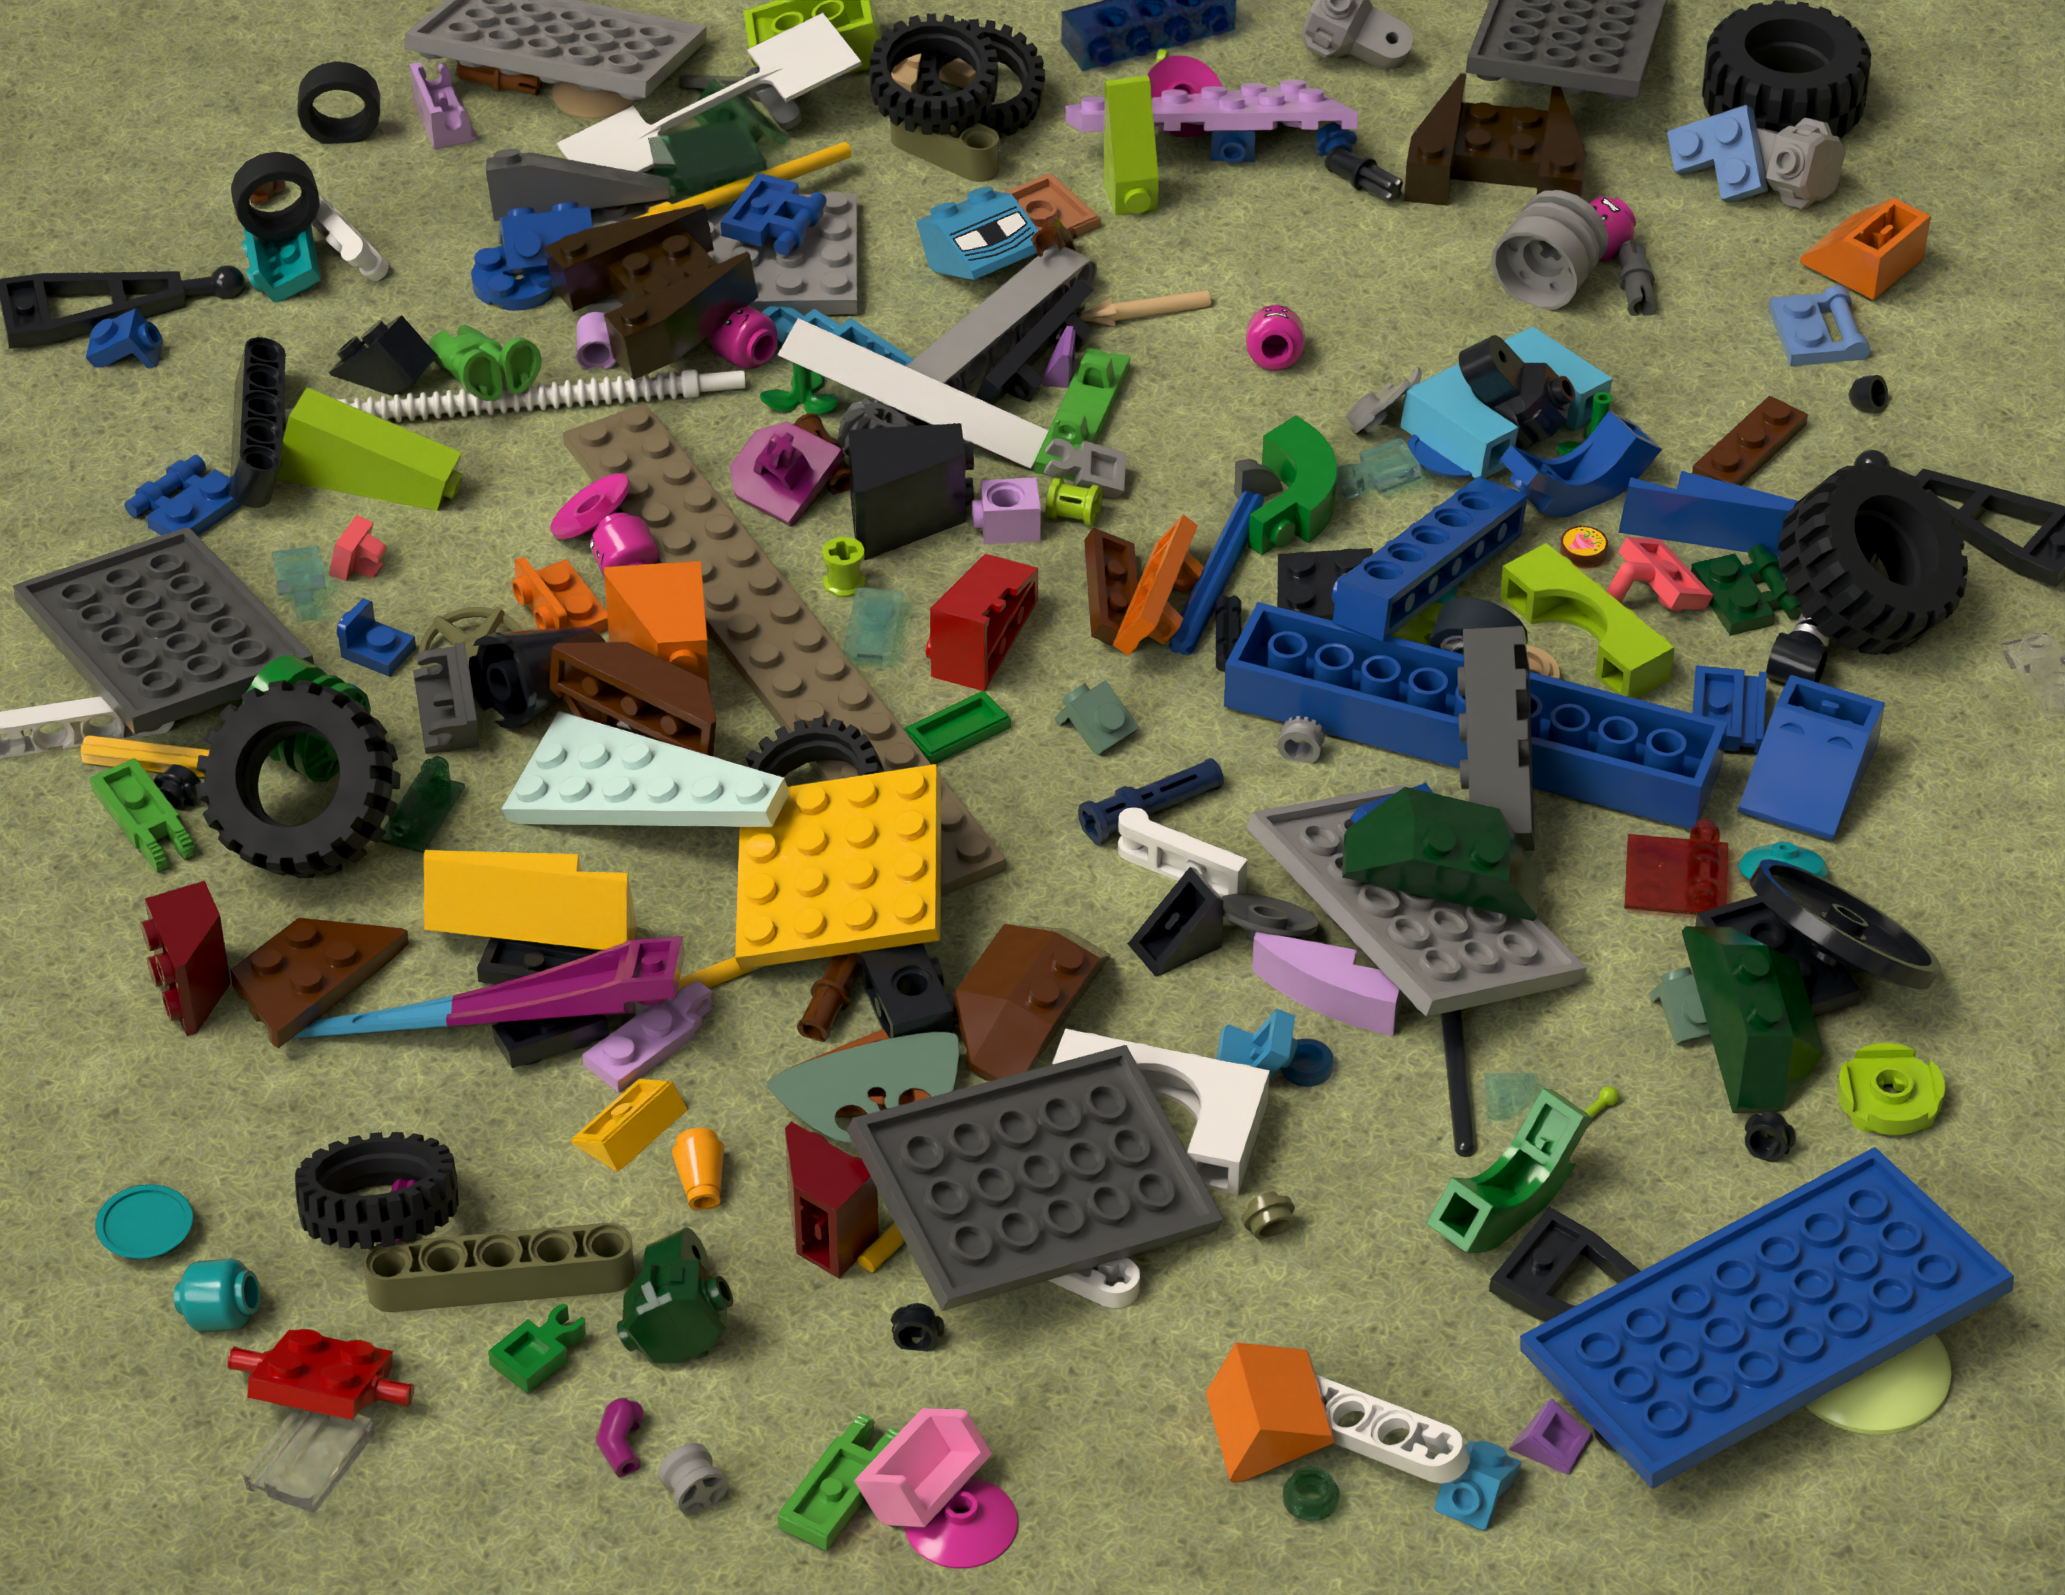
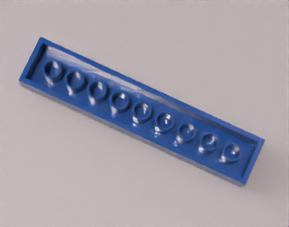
M1257 602L1225 664L1224 707L1281 722L1289 721L1291 717L1295 720L1296 716H1301L1302 720H1304V717H1309L1308 721L1316 720V725L1320 724L1322 726L1321 730L1324 729L1327 734L1460 768V759H1468L1467 743H1460L1459 713H1466L1465 696L1459 697L1458 667H1464L1463 654L1393 636L1382 642L1333 623L1331 620ZM1530 672L1533 788L1696 830L1722 767L1728 722Z

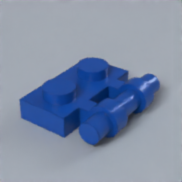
M758 173L720 221L721 236L762 246L768 237L776 238L777 240L774 243L775 251L780 255H788L792 249L799 248L806 239L808 227L815 226L822 218L823 208L827 204V199L820 192H813L810 197L799 195V183ZM785 215H790V216H794V218H793V219H788V218H785L784 216H785Z
M193 455L186 461H176L166 469V475L154 483L151 481L145 482L135 490V496L124 503L126 511L134 518L146 510L152 511V513L146 516L148 528L159 535L189 527L197 536L242 505L236 502L230 495V478L216 469L203 478L197 476L206 470V464L199 455ZM178 488L183 490L174 498H167L168 495L176 491Z

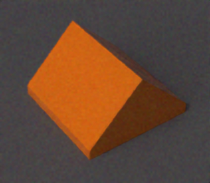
M1235 1342L1206 1391V1397L1231 1483L1246 1481L1335 1443L1336 1440L1308 1351L1306 1349Z

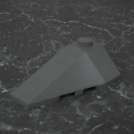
M518 149L498 151L494 153V157L487 158L486 175L494 221H500L501 217H507V212L510 210L524 207L534 208L535 213L552 211V206L565 202H577L579 208L590 207V209L670 199L668 177L532 152L520 153Z

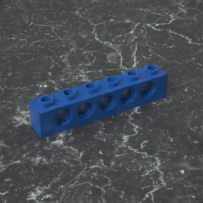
M1478 476L1464 488L1457 490L1453 496L1442 504L1435 506L1430 513L1419 521L1412 523L1408 529L1396 538L1389 540L1370 557H1366L1347 574L1340 576L1332 590L1331 598L1332 602L1335 603L1332 622L1379 641H1385L1521 537L1528 495Z

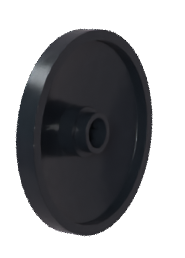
M1764 859L1760 862L1750 879L1753 891L1771 912L1796 935L1812 946L1810 951L1814 956L1831 966L1837 967L1841 963L1873 978L1915 989L1929 988L1941 968L1939 960L1932 951L1907 929L1866 901L1816 874L1782 861Z

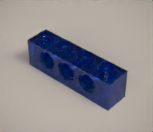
M1103 0L1062 11L1061 44L1082 71L1096 67H1105L1118 61L1145 56L1159 49L1182 46L1188 42L1214 35L1219 36L1235 30L1236 0Z

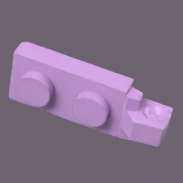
M697 980L679 990L675 999H668L664 1003L649 1006L583 1053V1066L619 1093L695 1038V1032L703 1024L701 1017L713 1009L711 1001L712 990Z

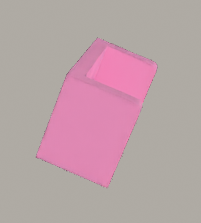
M922 1408L854 1482L878 1521L885 1525L925 1527L993 1453L967 1411L963 1409Z

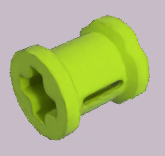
M1053 478L1046 498V517L1053 520L1058 516L1083 520L1085 526L1094 527L1101 511L1102 487L1099 485H1092L1090 488L1065 484L1062 478ZM1070 500L1075 502H1081V504L1071 503L1067 501Z
M836 537L827 541L822 547V560L827 565V574L823 578L824 589L826 592L839 598L857 595L865 587V577L860 572V564L864 560V547L862 543L851 537Z

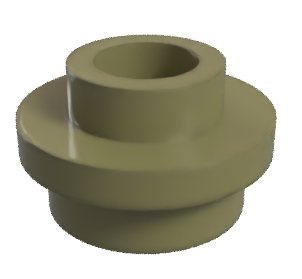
M1268 1192L1252 1199L1248 1203V1209L1244 1212L1241 1219L1245 1229L1252 1231L1254 1237L1260 1240L1288 1231L1295 1222L1292 1215L1295 1207L1290 1197L1278 1196L1275 1192Z

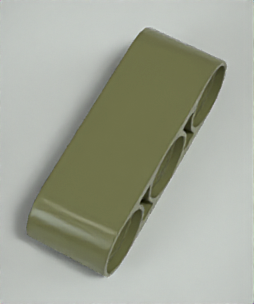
M967 120V129L959 132L954 125H951L950 134L940 135L939 128H933L932 135H923L922 126H917L913 133L905 130L904 121L898 127L890 122L892 144L907 153L974 182L989 181L999 173V135L996 131L977 122L973 125Z

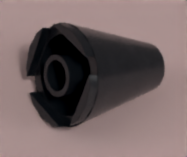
M587 626L489 633L475 641L473 646L479 645L477 655L469 657L471 685L476 698L483 710L492 707L504 717L495 721L499 726L514 729L526 725L563 699V696L558 698L549 688L552 647L557 643L605 642V640Z

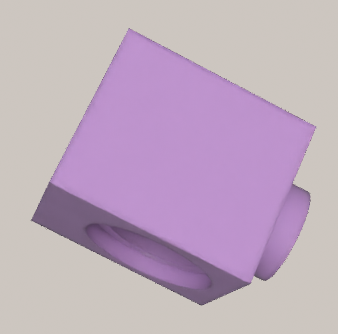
M1037 477L980 480V500H972L973 528H982L984 544L1040 541L1041 508Z

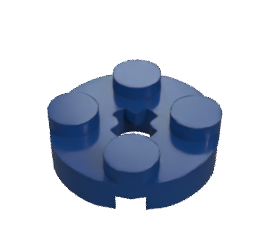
M503 245L495 248H483L476 252L474 256L475 264L471 271L472 286L475 295L482 302L490 305V302L503 305L504 310L520 311L543 305L552 298L554 289L549 269L507 273ZM522 274L523 278L515 280V278L510 275Z

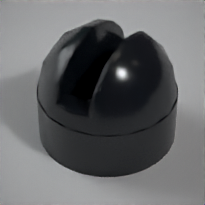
M1870 375L1856 379L1848 393L1851 405L1857 410L1864 412H1880L1884 410L1888 401V388L1883 377L1880 375Z

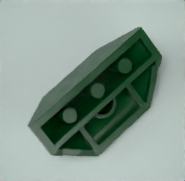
M1403 787L1349 827L1344 833L1342 878L1534 921L1538 917V871L1499 808Z
M1686 926L1681 932L1732 1113L1763 1114L1766 1111L1780 1112L1825 1053L1798 962L1731 927Z

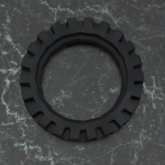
M927 14L925 22H921L919 15L909 17V26L900 20L894 24L893 31L887 28L881 34V40L877 39L873 45L869 68L872 100L875 105H878L879 112L884 117L890 115L891 123L898 127L904 121L905 130L913 133L917 126H922L923 135H932L933 128H939L940 135L950 134L951 125H954L958 132L967 129V120L973 125L981 120V113L986 115L991 109V103L995 102L998 87V58L996 49H993V43L989 37L984 38V31L979 27L971 30L970 22L961 19L956 25L954 24V16L945 14L943 21H937L936 14ZM936 52L959 57L971 65L976 72L975 80L966 88L947 96H924L909 92L897 84L891 75L892 70L904 59L921 53Z
M969 19L971 30L979 27L984 31V38L989 37L993 43V49H996L998 62L1008 66L1021 81L1022 89L1017 96L1004 103L992 104L990 111L986 115L981 113V120L978 122L996 131L999 139L1002 137L1003 131L1010 136L1017 133L1018 127L1024 129L1028 126L1030 119L1034 120L1037 115L1044 90V61L1041 55L1037 56V47L1033 42L1026 45L1027 37L1019 32L1014 37L1012 36L1013 27L1004 24L1001 30L995 29L996 21L987 20L985 27H980L978 19ZM941 52L921 53L917 70L916 94L924 96H947L952 94L941 83L939 71L944 65L959 57Z
M813 718L812 727L808 728L805 720L794 722L795 731L788 733L785 726L775 730L777 740L773 742L766 736L758 743L762 752L759 753L751 750L746 757L748 763L746 767L783 778L789 772L808 762L825 759L850 763L855 766L858 776L885 772L880 758L865 734L861 735L859 729L851 724L846 728L843 721L833 719L828 726L824 718Z
M382 1132L370 1133V1139L365 1140L360 1135L348 1137V1144H343L338 1140L328 1144L329 1151L321 1148L314 1151L312 1158H305L301 1162V1168H297L295 1172L296 1201L301 1227L304 1232L308 1231V1235L314 1240L321 1237V1242L330 1246L338 1241L340 1248L350 1249L355 1243H360V1249H373L374 1243L382 1242L384 1248L395 1246V1240L400 1238L405 1243L417 1240L416 1233L428 1236L435 1232V1226H445L449 1222V1217H454L457 1212V1206H459L458 1182L453 1154L450 1153L449 1148L445 1144L439 1145V1141L434 1138L424 1141L423 1135L413 1133L408 1138H405L404 1132H392L389 1137L383 1138ZM398 1179L406 1181L414 1179L417 1181L409 1187L390 1193L368 1196L343 1195L366 1186L393 1184Z

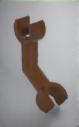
M1055 216L1047 217L1043 222L1042 230L1031 238L1039 257L1043 256L1045 249L1056 245L1059 251L1065 246L1080 253L1073 240L1078 238L1073 228L1066 229Z

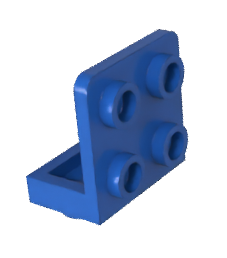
M565 202L552 206V211L535 213L534 208L530 207L508 211L507 217L500 218L498 230L499 244L504 246L507 273L549 269L544 247L561 240L566 235L593 228L590 207L579 208L577 202Z

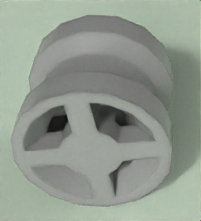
M690 1443L676 1448L666 1456L658 1469L659 1480L668 1491L674 1492V1502L683 1514L690 1516L719 1503L728 1489V1479L719 1468L712 1466V1456L703 1444Z

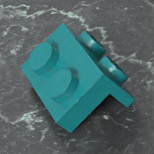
M311 224L306 230L292 238L275 241L258 238L244 229L245 240L242 241V247L249 259L250 267L246 269L248 279L257 292L264 291L272 302L283 301L298 292H304L321 280Z

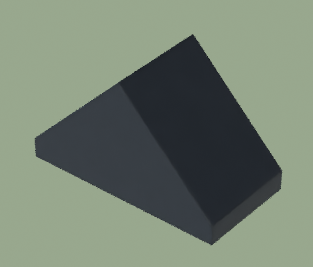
M1189 867L1127 944L1154 976L1164 974L1222 948L1224 900L1197 869Z

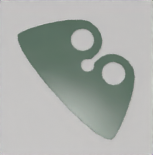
M929 1032L881 1040L845 1049L784 1070L768 1081L767 1087L792 1113L820 1133L836 1141L852 1143L853 1141L848 1132L839 1128L835 1123V1115L840 1108L848 1105L859 1106L867 1114L880 1111L877 1103L868 1098L870 1089L874 1087L884 1089L886 1092L884 1103L887 1109L899 1106L898 1100L900 1095L909 1089L917 1088L924 1090L930 1097L952 1092L958 1068V1037L956 1034L949 1032Z

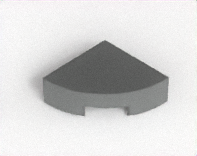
M1253 459L1235 461L1234 494L1237 499H1239L1243 492L1248 490L1253 494L1260 493L1263 497L1283 491L1281 481L1269 467L1258 464Z

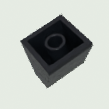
M961 423L848 430L850 500L854 538L861 542L864 547V560L966 522V506H971L972 500H974V485L972 477L965 478V470H974V453L972 442H964Z

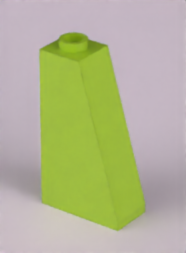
M306 387L288 418L282 443V462L277 480L438 511L444 498L447 497L453 500L459 490L464 476L463 473L457 471L462 452Z

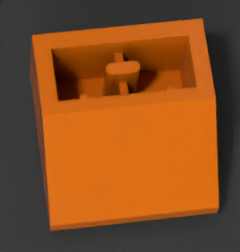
M1896 198L1889 199L1852 214L1801 256L1800 263L1875 300L1924 259L1931 216Z

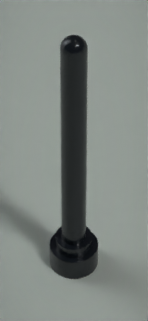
M1460 1009L1442 1013L1441 1023L1454 1148L1459 1156L1470 1157L1476 1151Z

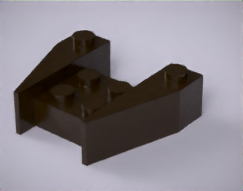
M1460 73L1411 136L1406 162L1405 202L1447 206L1452 179L1537 188V194L1543 191L1562 190L1582 198L1586 152L1562 89L1559 86H1552L1548 111L1537 110L1531 107L1498 106L1485 102L1468 103L1465 102L1467 74Z
M703 204L584 229L575 234L566 235L561 240L544 247L553 289L573 312L611 295H614L620 301L622 306L604 314L613 358L633 380L674 363L725 324L732 313L739 308L748 306L758 298L751 256L747 251L719 264L709 256L708 252L713 251L714 247L706 207Z

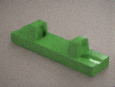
M1086 348L1034 461V473L1046 475L1044 470L1051 459L1061 461L1057 456L1046 453V448L1053 439L1066 440L1076 450L1083 441L1096 444L1130 369V356L1118 353L1109 354L1102 350ZM1067 475L1063 479L1074 481L1075 477Z

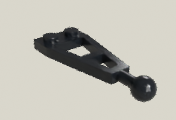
M231 265L218 267L209 277L181 280L180 271L39 273L0 279V306L9 349L55 343L91 333L92 329L102 320H112L135 308L144 318L185 308V298L214 294L221 299L236 298L243 293L246 282L243 273ZM109 294L111 305L53 320L50 317L46 295ZM125 294H149L130 300L125 298Z
M1878 450L1862 452L1855 459L1853 465L1855 466L1858 463H1874L1877 467L1880 465L1891 466L1887 456ZM1924 468L1916 476L1911 475L1920 481L1919 486L1925 491L1931 489L1937 496L1965 503L1958 510L1940 498L1937 501L1944 511L1949 510L1955 520L1952 525L1956 533L1961 532L1962 538L2011 569L2053 587H2057L2065 578V506ZM1898 469L1899 475L1909 474ZM1989 509L2044 525L2022 548L1977 520Z
M1549 1207L1491 1277L1489 1291L1534 1318L1547 1322L1575 1307L1552 1296L1584 1257H1587L1617 1283L1641 1272V1270L1595 1232Z

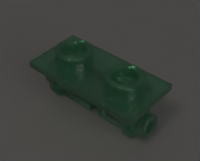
M434 756L432 759H427L423 762L421 772L418 773L400 801L394 817L389 816V820L383 828L386 833L379 842L424 854L465 788L464 783L450 779V766L446 759Z

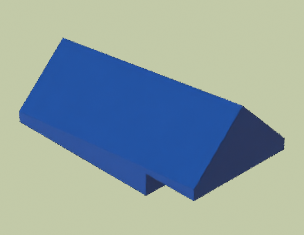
M1681 471L1677 489L1630 477L1618 533L1746 553L1753 546L1761 544L1764 545L1768 553H1773L1779 557L1783 553L1778 550L1780 531L1783 530V520L1798 501Z

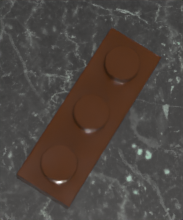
M1769 395L1693 465L1692 474L1742 486L1807 425L1808 414Z
M1093 527L1084 539L1091 637L1113 646L1138 586L1135 544Z

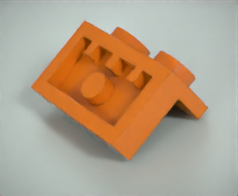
M524 556L514 560L515 579L511 581L513 594L521 606L527 605L532 611L538 629L587 626L596 633L608 629L606 609L567 559L537 571L533 569Z

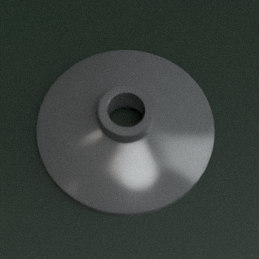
M1229 894L1221 897L1224 900L1223 916L1233 924L1247 930V938L1253 943L1256 931L1289 938L1307 936L1317 931L1318 919L1306 909L1287 901L1255 894Z

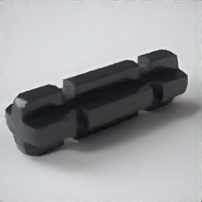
M1221 595L1216 600V668L1221 672H1225V664L1242 633V601L1236 595L1231 597Z

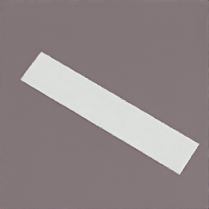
M799 318L778 353L780 357L932 425L961 423L963 439L1030 469L1049 431Z

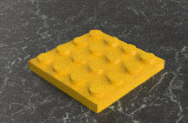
M936 764L788 787L790 794L772 827H740L735 959L741 970L940 940L941 774Z

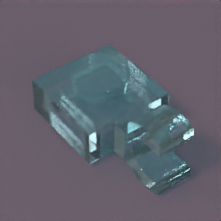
M319 545L272 552L278 595L293 594L297 622L317 620L313 591L326 589Z

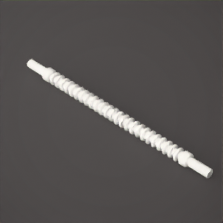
M692 369L683 370L681 376H675V373L671 371L669 377H662V374L658 372L656 378H649L647 374L640 380H633L630 377V380L625 381L622 376H618L615 382H610L609 377H605L602 383H597V380L592 378L589 384H584L583 380L579 379L576 385H571L570 381L566 380L564 386H558L557 382L553 381L551 387H545L544 383L540 382L538 388H532L530 385L520 394H513L505 390L503 386L502 395L496 401H485L476 398L471 394H466L464 389H461L458 395H453L452 391L448 390L445 396H440L439 392L435 391L432 397H427L424 392H421L420 398H413V395L408 393L407 399H400L399 395L396 394L393 400H387L386 396L383 395L378 402L374 401L372 397H368L365 403L360 402L359 398H355L354 403H348L347 399L336 400L386 421H389V418H395L396 422L400 423L402 417H409V420L413 422L415 416L418 415L422 416V419L426 421L428 415L434 414L436 419H440L443 413H448L449 418H453L456 412H461L462 416L466 417L469 411H474L475 415L479 416L482 410H487L488 414L492 415L494 409H500L505 414L507 408H514V411L518 413L520 407H527V410L531 412L533 411V406L536 405L540 406L541 410L544 411L549 404L553 405L554 409H559V405L565 403L568 408H572L575 402H579L581 407H585L587 401H592L593 405L597 406L600 400H605L606 404L610 405L613 399H618L619 403L623 404L625 398H631L636 403L638 397H645V400L649 402L651 396H658V399L662 401L664 395L667 394L671 395V398L674 400L677 398V394H683L686 399L697 398L700 392L745 389L744 370L698 374L697 370ZM294 408L285 409L286 427L289 415Z

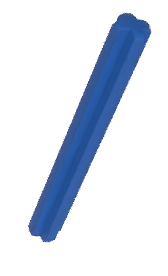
M1248 490L1240 495L1204 566L1200 578L1197 580L1180 614L1183 617L1181 626L1169 639L1171 641L1169 649L1172 652H1179L1187 656L1193 653L1216 607V600L1222 595L1249 540L1250 514L1262 507L1265 501L1260 493L1253 494Z

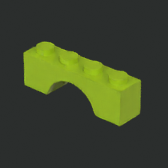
M1545 543L1503 565L1500 599L1531 624L1563 622L1578 626L1592 634L1599 642L1595 677L1612 692L1636 699L1671 680L1675 647L1663 635L1654 631L1638 618L1631 609L1622 605L1606 592L1599 583L1590 579L1574 566L1570 559L1562 556L1549 544Z

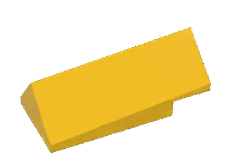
M425 850L424 930L605 950L629 940H635L637 922L628 873L582 872L578 854Z

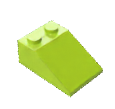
M776 0L743 10L749 49L823 13L861 60V66L845 74L869 70L873 45L877 39L881 40L882 32L879 16L873 0ZM751 58L753 66H758Z

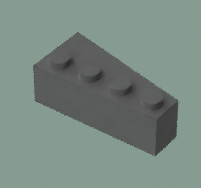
M1524 626L1463 629L1464 667H1458L1459 697L1465 696L1466 713H1459L1460 743H1467L1468 759H1460L1461 789H1469L1470 802L1499 808L1524 850L1535 851L1530 664Z

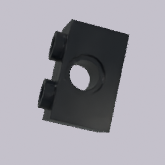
M923 943L862 953L863 987L881 1029L885 1030L890 1039L929 1032L953 1033V1024L959 1023L953 993L945 994L943 989L944 978L940 963L936 957L929 958Z

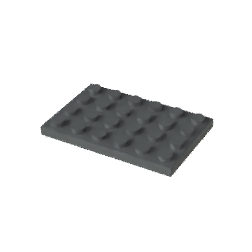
M1490 0L1467 56L1466 73L1476 74L1478 78L1486 81H1497L1501 78L1518 80L1522 85L1528 87H1541L1544 84L1559 86L1564 91L1577 94L1586 91L1600 92L1616 100H1624L1630 97L1638 98L1668 0Z
M189 527L13 585L17 604L134 734L154 731L172 721L202 714L209 708L232 700H241L242 694L247 692L257 674L269 662L282 655H296L314 665L313 655Z
M1127 1045L852 1118L847 1128L850 1138L941 1311L1217 1231L1224 1220Z

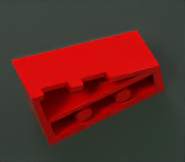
M985 553L930 608V636L927 641L925 655L926 658L931 659V677L986 691L1038 602V567Z

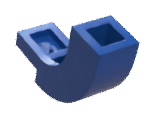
M1609 411L1592 434L1580 446L1566 455L1554 459H1542L1511 445L1500 461L1513 473L1509 478L1520 492L1528 495L1527 499L1542 514L1554 517H1568L1611 500L1628 488L1630 477L1638 479L1662 449L1636 423Z

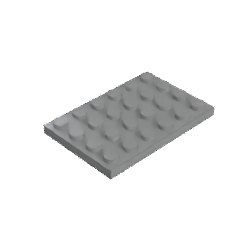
M446 0L405 33V49L420 52L422 57L428 59L446 57L459 60L460 64L467 67L485 65L499 68L501 73L507 75H521L524 73L539 76V79L546 83H561L564 81L578 84L585 91L597 92L608 90L620 93V96L625 99L639 100L646 98L706 43L707 26L579 0Z
M829 192L823 194L827 199V204L823 208L822 218L815 226L808 227L806 239L799 248L792 249L785 256L775 251L774 243L777 240L776 238L768 237L762 246L721 236L720 221L737 200L707 210L714 250L708 252V254L717 264L746 251L750 254L758 298L749 306L760 312L769 306L793 308L802 315L808 314L814 308L824 315L857 314V193ZM799 194L805 197L811 196V194ZM670 196V199L595 208L592 210V226L594 228L630 220L647 214L650 207L664 202L674 204L693 196ZM785 215V216H784L785 218H788V219H793V218H794V216H790V215ZM611 295L588 305L587 313L601 312L606 314L621 307L622 304L614 295Z
M1406 785L1252 812L1246 827L1249 832L1426 1017L1580 984L1587 967L1538 918L1530 921L1342 878L1344 833L1354 824L1350 817L1360 805L1395 794L1403 787H1407Z

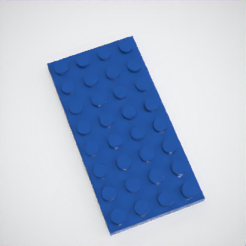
M1873 1147L1520 1336L1521 1352L1639 1476L1654 1489L2012 1292L2014 1275L1876 1147Z

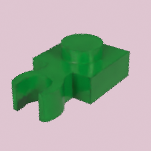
M560 1304L549 1313L547 1322L541 1327L527 1319L488 1350L489 1364L529 1394L568 1362L566 1346L575 1345L585 1337V1318L580 1317L574 1324L564 1326L563 1324L569 1320L568 1305Z

